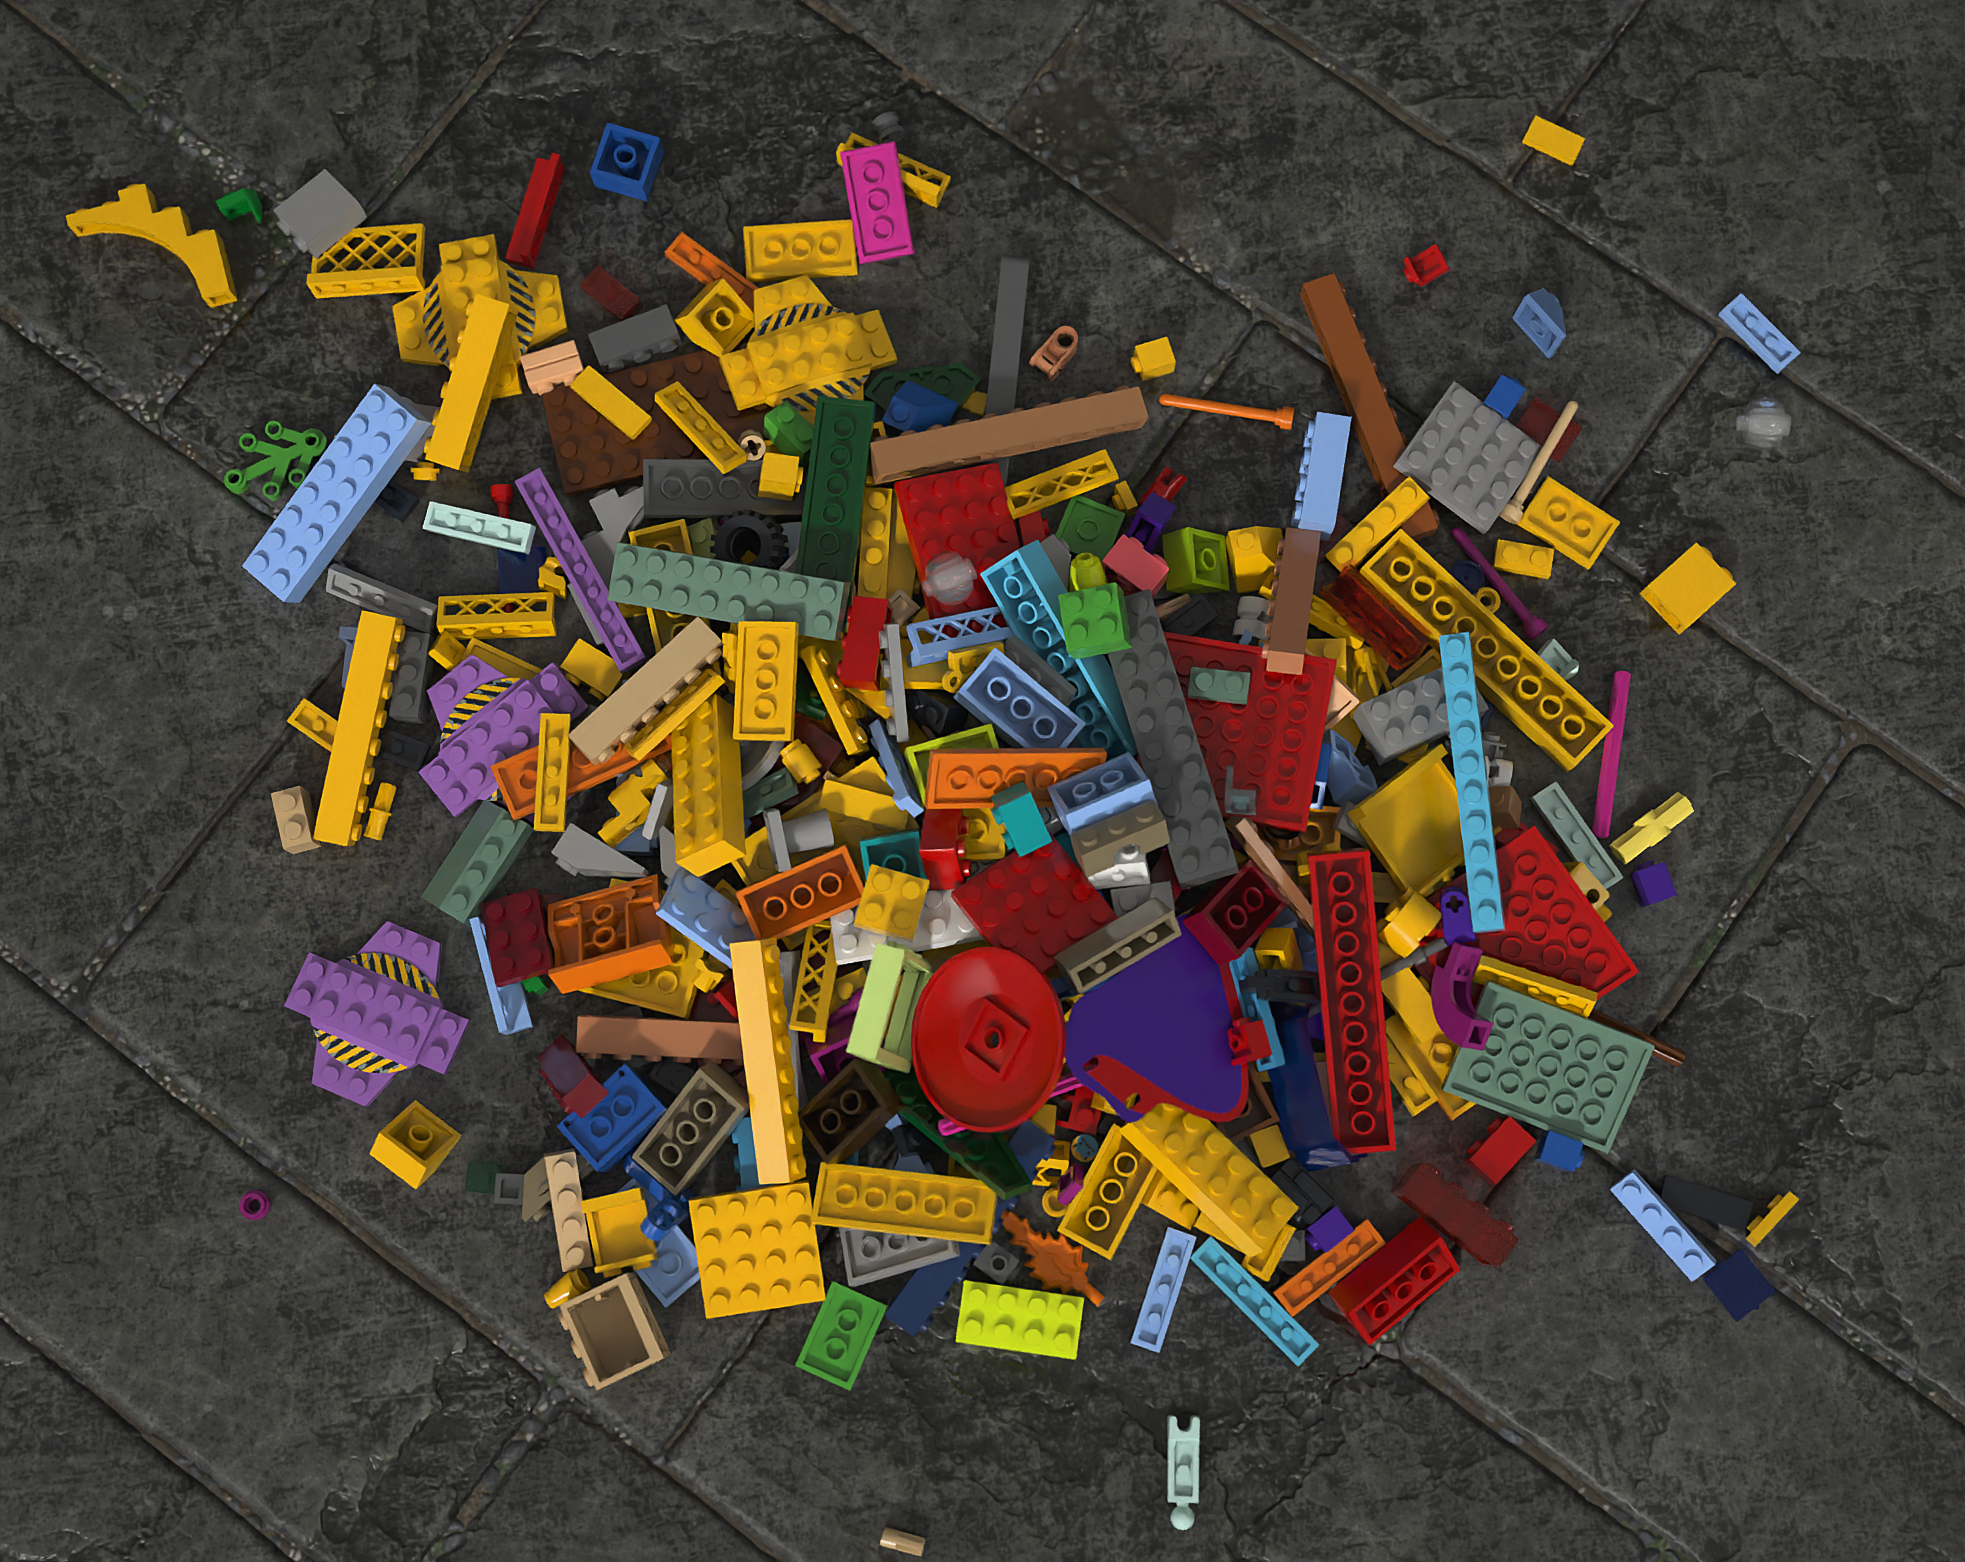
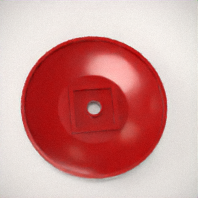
M978 947L966 950L950 958L929 979L917 1002L911 1029L913 1064L919 1083L929 1101L945 1118L951 1119L952 1123L962 1128L978 1132H998L1024 1123L1035 1115L1049 1099L1063 1068L1066 1051V1027L1062 1007L1052 984L1045 974L1029 959L1004 948ZM995 1031L999 1035V1043L996 1047L993 1046L991 1040L992 1034Z

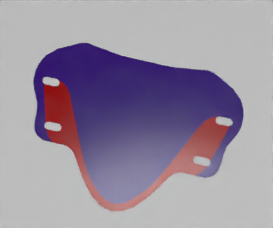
M1183 914L1176 919L1182 935L1129 965L1110 981L1078 998L1073 1005L1066 1024L1065 1060L1069 1069L1081 1084L1101 1095L1126 1122L1139 1121L1157 1104L1161 1103L1173 1105L1195 1116L1215 1122L1230 1121L1239 1117L1246 1105L1248 1097V1065L1244 1063L1232 1066L1230 1061L1235 1059L1229 1045L1227 1030L1234 1028L1233 1021L1243 1019L1244 1016L1229 963L1219 966L1182 922L1188 914ZM1096 1057L1099 1061L1098 1066L1090 1073H1085L1083 1065L1091 1058ZM1138 1093L1140 1101L1131 1109H1127L1125 1101L1132 1094Z

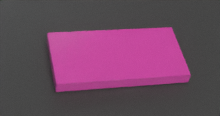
M893 141L840 152L859 263L866 264L915 254L896 142Z

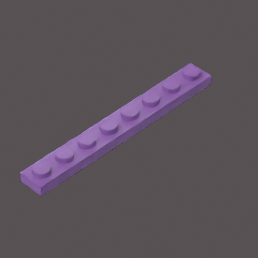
M538 468L515 480L514 482L621 674L646 662L647 659L616 603L608 600L609 591L541 469Z

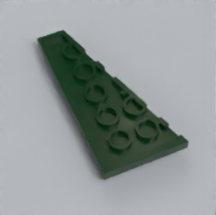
M913 1062L909 1074L893 1069L883 1072L886 1079L906 1105L898 1113L1003 1200L1032 1189L1033 1182L1000 1131L978 1132L964 1129L948 1136L941 1134L938 1121L945 1117L937 1111L925 1095L917 1078Z

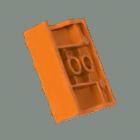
M658 874L548 904V934L555 952V968L548 970V975L562 994L674 964L673 941L669 923L656 914L663 899Z

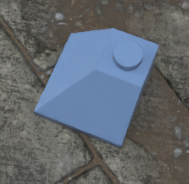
M1544 288L1524 297L1512 319L1550 359L1566 337L1562 308L1558 299Z

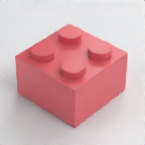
M1123 534L1101 563L1108 583L1116 582L1124 591V596L1150 589L1152 598H1154L1165 584L1170 568L1167 567V562L1157 554L1151 555L1144 550V546L1139 540L1134 537L1128 538Z

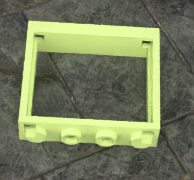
M888 941L887 945L876 943L846 1052L881 1067L909 1074L913 1060L911 1029L914 1012L925 985L937 969L929 965L928 959L922 958V955L906 948V945L898 944L894 941ZM902 969H904L905 972L901 982L900 990L893 1011L884 1048L882 1049L880 1048L885 1033L886 1025L888 1022L889 1014L893 1004Z

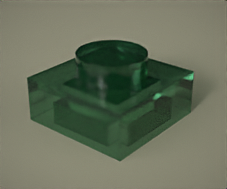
M469 1162L465 1192L494 1194L496 1173L500 1172V1165Z

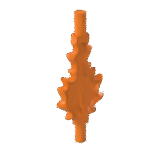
M1007 1210L1003 1212L1001 1218L1004 1221L1001 1225L1004 1231L1012 1233L1013 1236L1009 1243L1023 1247L1025 1249L1024 1254L1032 1256L1023 1265L1033 1269L1028 1275L1042 1281L1043 1285L1041 1288L1043 1291L1060 1287L1062 1294H1066L1073 1289L1077 1293L1079 1291L1082 1292L1096 1306L1100 1304L1105 1297L1088 1283L1089 1279L1085 1273L1089 1265L1082 1262V1245L1072 1247L1067 1236L1060 1233L1057 1239H1054L1050 1232L1047 1231L1046 1236L1043 1237L1041 1231L1035 1232L1032 1230L1027 1217L1020 1219L1012 1211L1010 1213Z

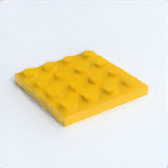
M612 878L609 887L627 883V881ZM669 924L673 941L674 964L583 988L579 991L689 1019L698 988L691 983L699 972V969L694 965L699 958L707 957L708 952Z
M809 1180L689 1198L688 1202L706 1319L826 1300L816 1227L811 1222L813 1206Z

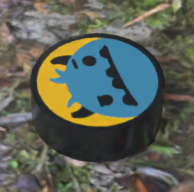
M1087 1133L1075 1136L1070 1143V1154L1079 1163L1092 1162L1100 1149L1097 1139Z

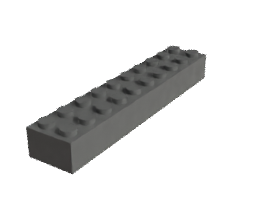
M1150 589L1125 596L1132 648L1110 652L1108 656L1144 772L1150 781L1157 806L1166 820L1170 840L1167 846L1180 887L1184 890L1238 873L1239 869Z

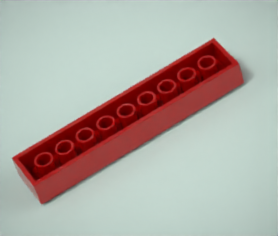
M1367 847L1308 852L1307 864L1316 964L1321 997L1320 1009L1333 1149L1335 1155L1395 1151L1396 1143L1370 851Z

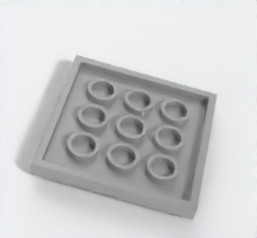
M1453 381L1393 467L1407 478L1410 476L1419 487L1482 534H1485L1528 473L1542 446L1489 406H1485L1481 400L1457 382Z

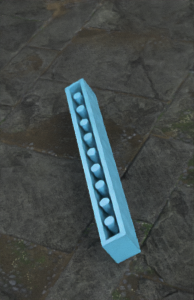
M1469 632L1439 636L1473 932L1502 931L1506 929L1471 637Z

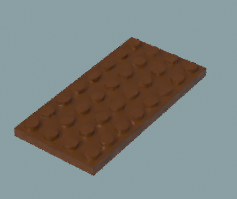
M749 340L739 342L731 352L745 349ZM708 350L601 375L651 416L652 421L634 440L573 391L570 385L556 386L553 391L541 394L566 497L642 479L643 459L710 460L655 402V393L677 381L737 444L741 433L750 429L759 432L763 437V441L769 440L763 434L765 415L774 408L763 403L738 411L720 364V357ZM753 440L747 441L751 450L756 449V443Z

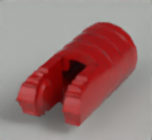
M1166 466L1137 501L1138 507L1142 506L1152 492L1170 502L1185 484L1187 477L1179 473L1166 486L1173 475V469Z

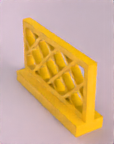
M423 223L353 228L338 240L331 249L322 253V257L321 255L317 258L312 256L311 274H307L306 284L316 298L425 291V280L422 276L425 226ZM417 233L416 239L409 246L401 241L407 234ZM388 235L391 238L382 248L374 243L380 236ZM361 237L364 241L354 250L347 245L353 238ZM398 244L404 250L392 259L387 252ZM371 246L377 252L365 261L359 255ZM344 248L350 254L338 263L332 257ZM409 255L415 258V266L402 267L399 265ZM382 257L390 262L383 269H374L372 267ZM355 259L363 264L355 271H347L345 269ZM328 261L335 265L330 272L320 273V268Z

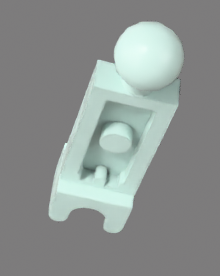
M1169 1414L1167 1418V1501L1177 1502V1507L1171 1512L1173 1526L1179 1530H1187L1193 1525L1195 1520L1194 1512L1189 1508V1503H1199L1200 1419L1198 1415H1192L1188 1428L1181 1430L1177 1426L1176 1417Z

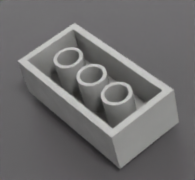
M1442 667L1360 704L1352 715L1379 766L1450 733ZM1477 688L1481 718L1489 708Z

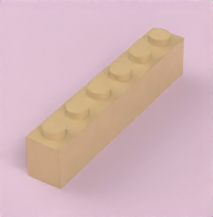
M697 616L568 734L571 742L595 766L599 762L602 764L607 762L614 755V749L621 742L625 744L637 733L635 729L643 722L645 724L649 723L658 714L657 709L665 702L667 704L671 703L679 695V689L686 682L691 684L701 674L700 669L707 663L713 664L720 658L723 653L721 651L723 649L722 640Z

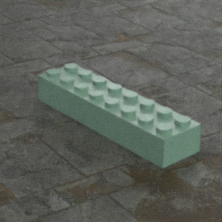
M617 542L608 600L739 624V621L799 623V635L837 641L842 638L851 582Z

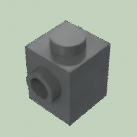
M991 1240V1245L986 1244L984 1250L973 1263L1001 1285L1005 1281L1011 1284L1021 1268L1016 1266L1020 1260L993 1240Z

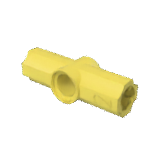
M1679 792L1675 793L1655 810L1651 809L1632 824V828L1615 839L1609 845L1612 853L1624 865L1627 864L1647 847H1652L1671 833L1670 829L1691 815L1694 811L1692 804Z

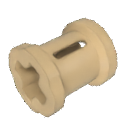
M752 429L741 433L738 445L747 454V459L753 461L761 458L766 449L761 434ZM753 440L756 443V449L751 450L747 441Z

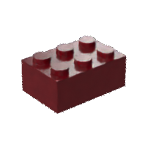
M1252 858L1237 864L1238 873L1222 877L1182 920L1219 966L1239 959L1289 903Z

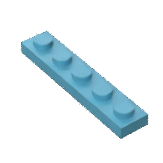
M1211 1236L1190 1256V1259L1298 1367L1319 1346Z

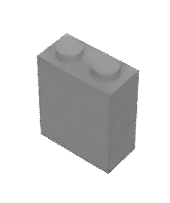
M326 169L273 210L279 218L276 224L286 236L292 234L295 237L293 241L303 253L308 250L315 258L319 257L367 218L359 202Z

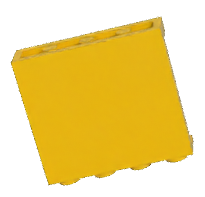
M1442 744L1425 751L1347 812V815L1403 893L1410 886L1423 898L1435 890L1433 885L1438 881L1442 883L1455 874L1453 870L1455 867L1465 865L1456 781L1441 760V758L1448 754ZM1500 826L1494 828V836L1502 830Z

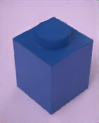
M1501 375L1483 404L1487 407L1489 406L1507 420L1526 388L1522 387L1517 379Z
M1550 1130L1543 1131L1534 1160L1566 1172H1573L1583 1162L1585 1152L1582 1151L1584 1143Z

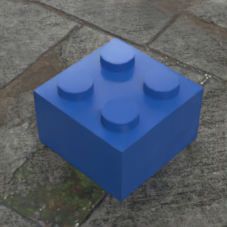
M607 123L590 170L594 186L648 201L664 155L660 137Z

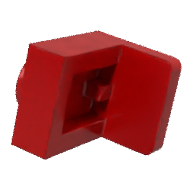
M1437 244L1413 258L1407 256L1403 259L1406 265L1403 268L1405 276L1410 283L1415 282L1420 287L1451 270Z

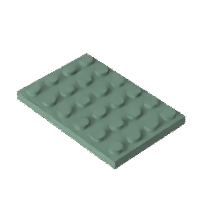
M1486 980L1474 1008L1479 1015L1494 1023L1484 1051L1458 1046L1441 1089L1547 1131L1550 1130L1577 1140L1602 1152L1609 1153L1655 1045L1652 1042L1582 1017L1493 981Z

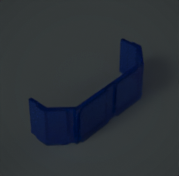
M1268 1002L1271 1014L1275 1020V1029L1285 1060V1065L1269 1069L1268 1074L1273 1084L1276 1109L1280 1119L1283 1139L1288 1150L1295 1154L1297 1161L1308 1172L1359 1162L1360 1158L1368 1157L1367 1153L1351 1155L1332 1134L1306 1024L1312 1004Z

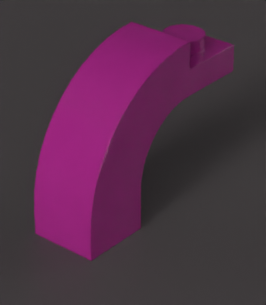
M1454 942L1445 967L1436 965L1433 974L1431 1000L1434 1016L1442 1032L1451 1041L1463 1048L1484 1051L1494 1023L1476 1012L1470 996L1471 982L1483 950L1473 945Z

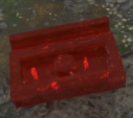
M1535 397L1516 427L1543 447L1561 413ZM1571 420L1550 458L1560 463L1583 427Z

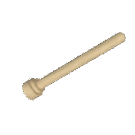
M1569 401L1513 499H1509L1499 514L1504 520L1512 524L1519 523L1523 516L1522 510L1524 507L1522 504L1578 409L1577 402Z

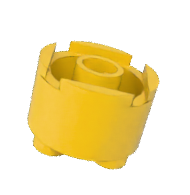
M1410 886L1398 898L1400 902L1394 899L1384 910L1386 914L1385 919L1380 918L1376 922L1377 937L1403 958H1406L1420 945L1419 941L1424 935L1428 936L1441 918V913Z

